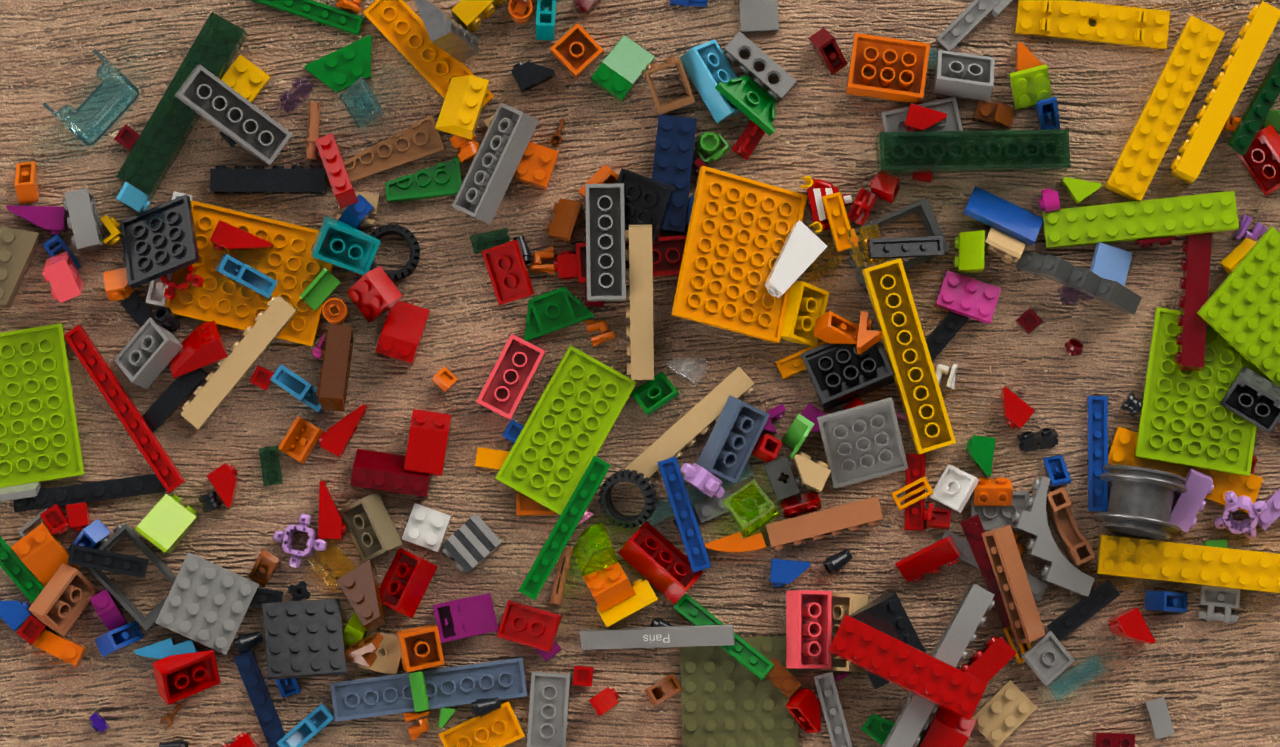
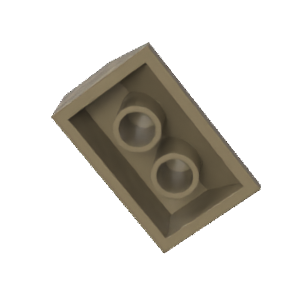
M378 492L366 496L340 511L363 563L402 545Z

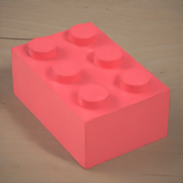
M68 250L48 258L42 274L45 281H50L52 289L50 291L54 300L58 299L59 303L81 295L84 284Z

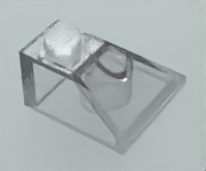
M693 356L668 360L665 368L698 388L710 366L707 365L709 362L700 356L698 358Z

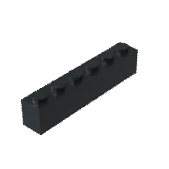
M217 165L215 169H210V192L212 194H327V173L325 169H322V166H311V169H303V166H292V169H284V166H273V169H265V166L257 165L253 166V169H246V166L237 165L234 166V169H227V166Z

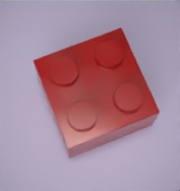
M381 266L365 273L346 292L369 323L384 315L403 297Z

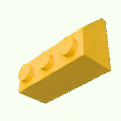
M473 75L452 77L435 129L472 140L488 92L489 80Z
M795 281L789 290L781 339L817 347L819 338L814 336L816 319L825 314L830 292L803 281Z
M640 578L631 583L636 595L604 612H601L599 606L596 607L607 628L658 600L647 579L643 581Z

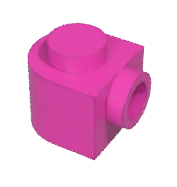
M1052 188L1041 190V198L1038 199L1040 210L1043 209L1045 213L1060 210L1058 191H1053Z

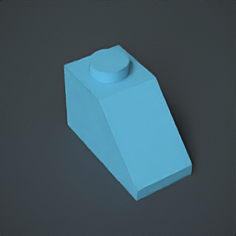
M127 182L124 183L116 197L123 205L139 214L147 211L151 205V198L147 194Z

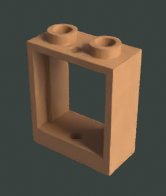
M670 56L664 59L665 62L657 64V62L646 65V69H643L659 115L695 103L682 61L679 57ZM676 65L686 94L660 103L650 74Z

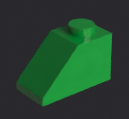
M972 435L970 439H967L966 450L969 451L968 455L985 477H990L996 438Z

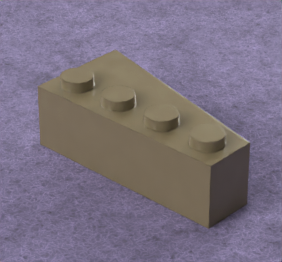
M1 226L0 306H12L23 277L28 271V266L37 251L39 242L43 238L41 233Z

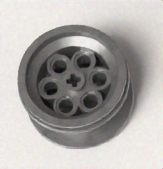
M1127 465L1103 466V470L1106 473L1101 474L1100 477L1107 482H1111L1112 485L1107 512L1094 514L1095 518L1105 521V523H1101L1102 528L1118 533L1156 539H1170L1171 534L1168 532H1178L1181 530L1179 526L1169 523L1174 493H1184L1187 491V488L1182 486V484L1187 483L1186 478L1173 473Z

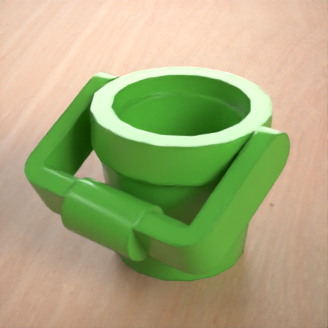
M712 132L701 134L697 140V149H695L696 154L706 165L717 161L730 151V147L720 133L716 135ZM721 141H722V143L725 145V147L722 148V149H720V148H721Z

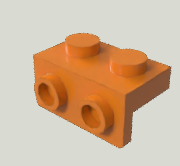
M298 416L291 424V428L286 436L281 440L278 449L304 464L323 431Z
M978 477L979 482L973 491L974 506L1012 505L1013 487L1011 479L1005 477H998L996 479Z

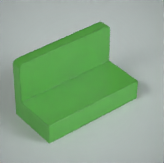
M324 268L299 297L313 310L317 311L341 282Z
M800 414L797 415L781 440L794 449L789 456L791 460L814 426L813 422Z

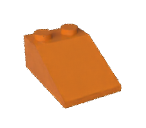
M45 522L11 546L21 561L44 587L62 563L76 569L80 568L78 565L68 564L70 554L56 536L50 534V529Z

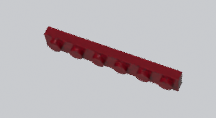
M977 514L960 521V524L989 592L995 595L993 597L994 604L1003 626L1006 628L1011 626L983 541L982 533L985 532V529Z

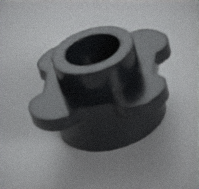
M305 581L289 586L288 590L293 596L292 601L310 598L311 594L306 588L307 583Z

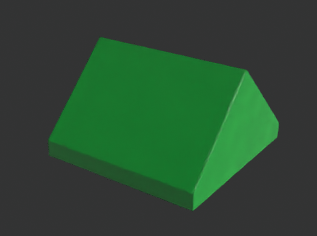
M663 372L654 376V380L647 381L631 393L647 417L679 396V392Z

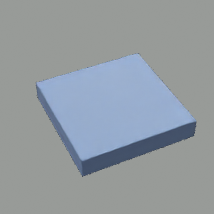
M1098 242L1090 271L1101 278L1117 281L1125 286L1133 253Z

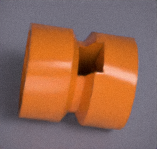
M531 0L509 1L508 11L512 21L517 24H525L533 17Z
M475 134L472 140L453 135L449 139L453 148L458 149L457 155L461 163L475 158L480 144L475 142Z
M339 298L328 299L322 306L323 316L333 325L343 324L349 317L348 307Z

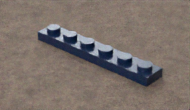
M250 650L233 658L268 746L279 747L277 742L286 734L254 653Z

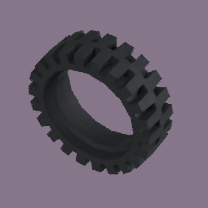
M397 224L382 225L374 229L369 235L378 240L390 234L399 235L409 244L411 253L407 264L400 270H384L391 281L405 279L413 273L419 263L420 247L412 232L405 227ZM374 259L369 269L370 271L378 267Z
M630 469L621 470L611 475L602 484L598 495L600 496L598 503L602 504L600 510H604V517H609L608 521L610 523L615 522V526H622V528L639 526L647 521L656 509V490L653 491V483L649 484L650 479L648 477L644 478L643 473L637 474L636 470L630 471ZM621 481H628L635 484L641 490L645 504L640 514L628 517L616 510L611 499L612 488L615 484Z

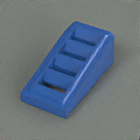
M59 234L42 244L50 257L55 256V253L63 248L65 251L68 250L76 269L78 270L82 267ZM57 242L60 243V245L51 250V246Z

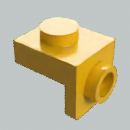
M106 214L101 218V221L110 231L111 235L104 239L103 243L107 246H113L121 240L120 237L122 235L118 228L120 224L114 216L110 218Z

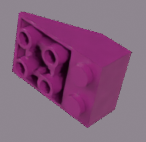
M491 593L433 605L441 643L498 631Z

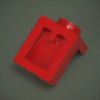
M30 615L16 634L33 645L48 626L34 615Z

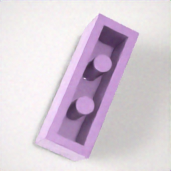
M1190 468L1186 476L1187 483L1182 484V486L1187 488V491L1177 494L1172 504L1169 523L1179 526L1181 530L1187 533L1190 528H1194L1197 522L1196 515L1198 511L1201 512L1206 503L1204 499L1207 494L1210 495L1214 487L1212 477Z

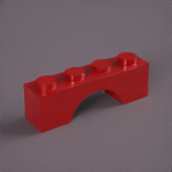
M333 133L315 139L340 209L357 203V196Z

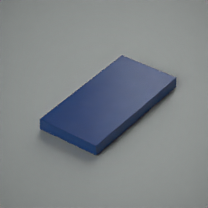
M977 186L974 187L963 212L1031 246L1035 243L1043 223L1042 217Z

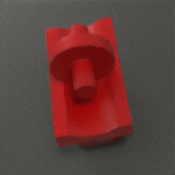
M861 187L847 214L848 220L862 227L878 195Z

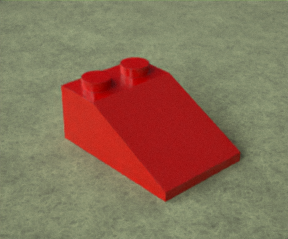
M398 300L389 310L375 352L379 355L414 365L431 310Z
M215 320L205 322L196 327L181 343L183 347L170 361L173 379L227 357L224 340Z
M413 409L404 471L442 476L451 429L450 414Z
M213 650L171 655L152 663L158 693L167 705L221 683Z
M939 706L919 747H964L976 720L972 718L967 720Z

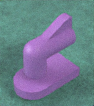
M1243 214L1239 230L1235 233V238L1239 240L1243 237L1256 241L1268 228L1256 222L1252 232H1249L1247 228L1253 218Z

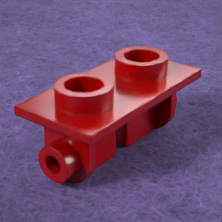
M751 120L731 150L748 160L766 132Z
M812 491L801 494V502H798L797 496L783 499L784 501L780 502L784 518H794L799 516V514L805 512L812 513L820 509L821 501L818 492L814 493Z

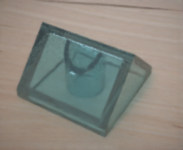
M360 77L340 95L358 128L384 114L364 77Z

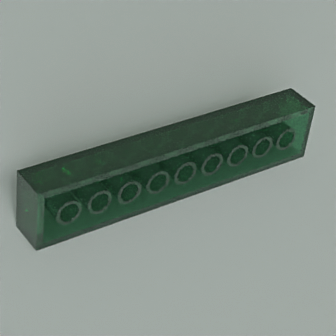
M211 12L116 177L120 181L131 184L153 199L201 116L174 95L197 65H202L221 80L247 36L245 30Z
M1069 130L879 132L876 135L877 174L1066 171L1070 168Z

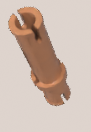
M309 102L307 138H305V160L317 161L318 148L315 139L319 138L321 104Z
M565 547L560 555L559 563H556L557 572L549 603L562 604L561 601L568 570H571L570 562L574 548Z

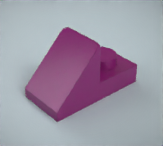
M783 403L766 412L770 416L763 431L777 434L770 420L773 419L775 422L784 416L783 412L786 409Z

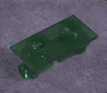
M508 228L470 236L474 254H479L483 250L510 242Z
M278 446L259 448L263 485L283 484Z

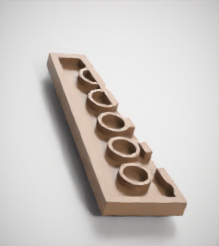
M433 114L344 161L351 183L445 151L439 132L435 129L436 123Z

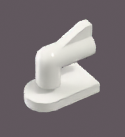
M938 364L935 368L938 383L940 384L942 374L949 375L946 387L955 390V376L958 365L953 364L950 372L949 366Z

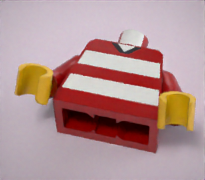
M810 176L801 177L800 179L805 180V185H800L802 189L807 188L806 194L812 218V224L809 227L815 228L814 234L830 230L822 196L839 192L838 187ZM851 194L842 195L844 206L852 205Z

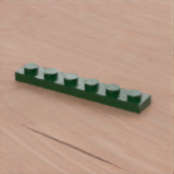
M1278 53L1227 143L1239 155H1245L1280 93V53Z

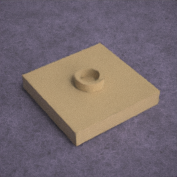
M367 631L366 638L369 637V636H372V635H374V634H376V633H378V632L373 631V632L369 633V632ZM379 632L383 640L379 644V649L374 652L377 656L371 667L359 664V668L396 675L401 660L398 638L394 635Z

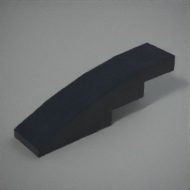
M202 368L179 376L145 412L142 417L153 433L187 400L208 374Z

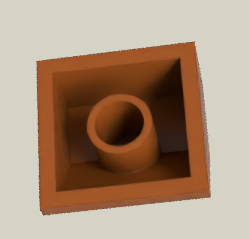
M561 198L559 203L555 202L552 213L555 214L553 221L549 220L546 229L549 232L550 238L571 244L582 210V202Z

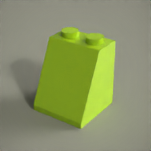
M166 493L135 528L137 532L167 554L173 552L199 518L195 515L197 511L189 505L187 507L183 506L180 503L182 500L174 493L171 496Z

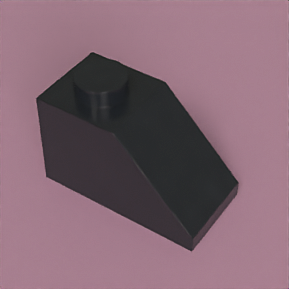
M519 62L511 70L521 93L556 77L553 69L531 62Z

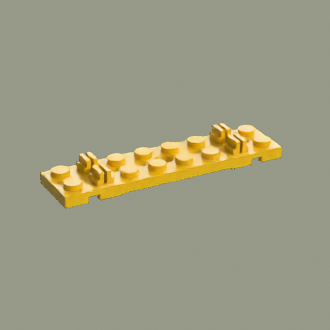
M1018 0L1015 34L1166 50L1170 11L1070 0ZM1089 20H1095L1096 25L1090 26Z

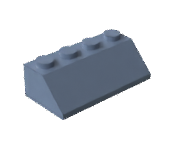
M729 395L696 464L713 474L737 484L770 414Z

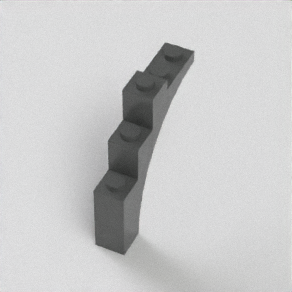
M1023 250L1016 265V268L1021 271L1032 273L1076 289L1112 306L1120 312L1135 315L1142 298L1117 281L1101 278L1089 269L1073 266L1060 257L1048 254L1045 256Z

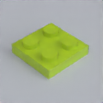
M1046 64L1009 73L1013 103L1016 110L1035 105L1037 101L1052 98L1049 72Z

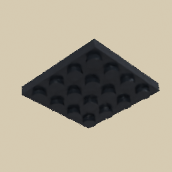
M187 194L120 221L128 286L132 289L199 262L191 201Z
M340 599L262 603L268 680L346 674Z

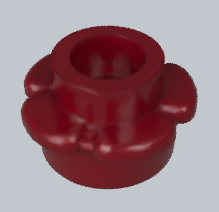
M1070 339L1069 342L1065 343L1066 352L1071 356L1081 355L1083 344L1077 339Z

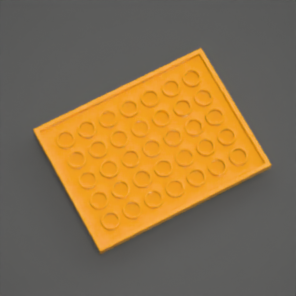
M701 166L671 315L769 342L780 343L790 287L781 297L777 298L769 294L765 283L792 227L799 220L803 221L807 195Z
M191 200L199 262L193 264L196 270L194 276L199 275L205 281L202 287L192 286L191 283L190 288L182 292L176 289L177 294L173 300L166 299L165 307L170 308L175 315L205 322L215 320L217 325L245 331L249 326L253 327L255 325V318L261 311L265 312L269 308L267 304L273 297L282 296L298 312L276 338L313 347L324 303L315 311L299 296L324 268L332 273L334 265L312 256L311 250L319 230ZM219 220L272 243L274 247L273 249L239 251L224 249L222 252L213 247L214 244L211 243L210 239ZM223 254H228L278 281L270 298L268 299L215 271ZM185 267L173 272L171 281L182 285L186 280L189 268Z

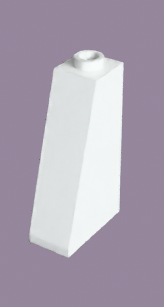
M800 220L792 227L765 283L769 294L777 298L781 297L827 247Z

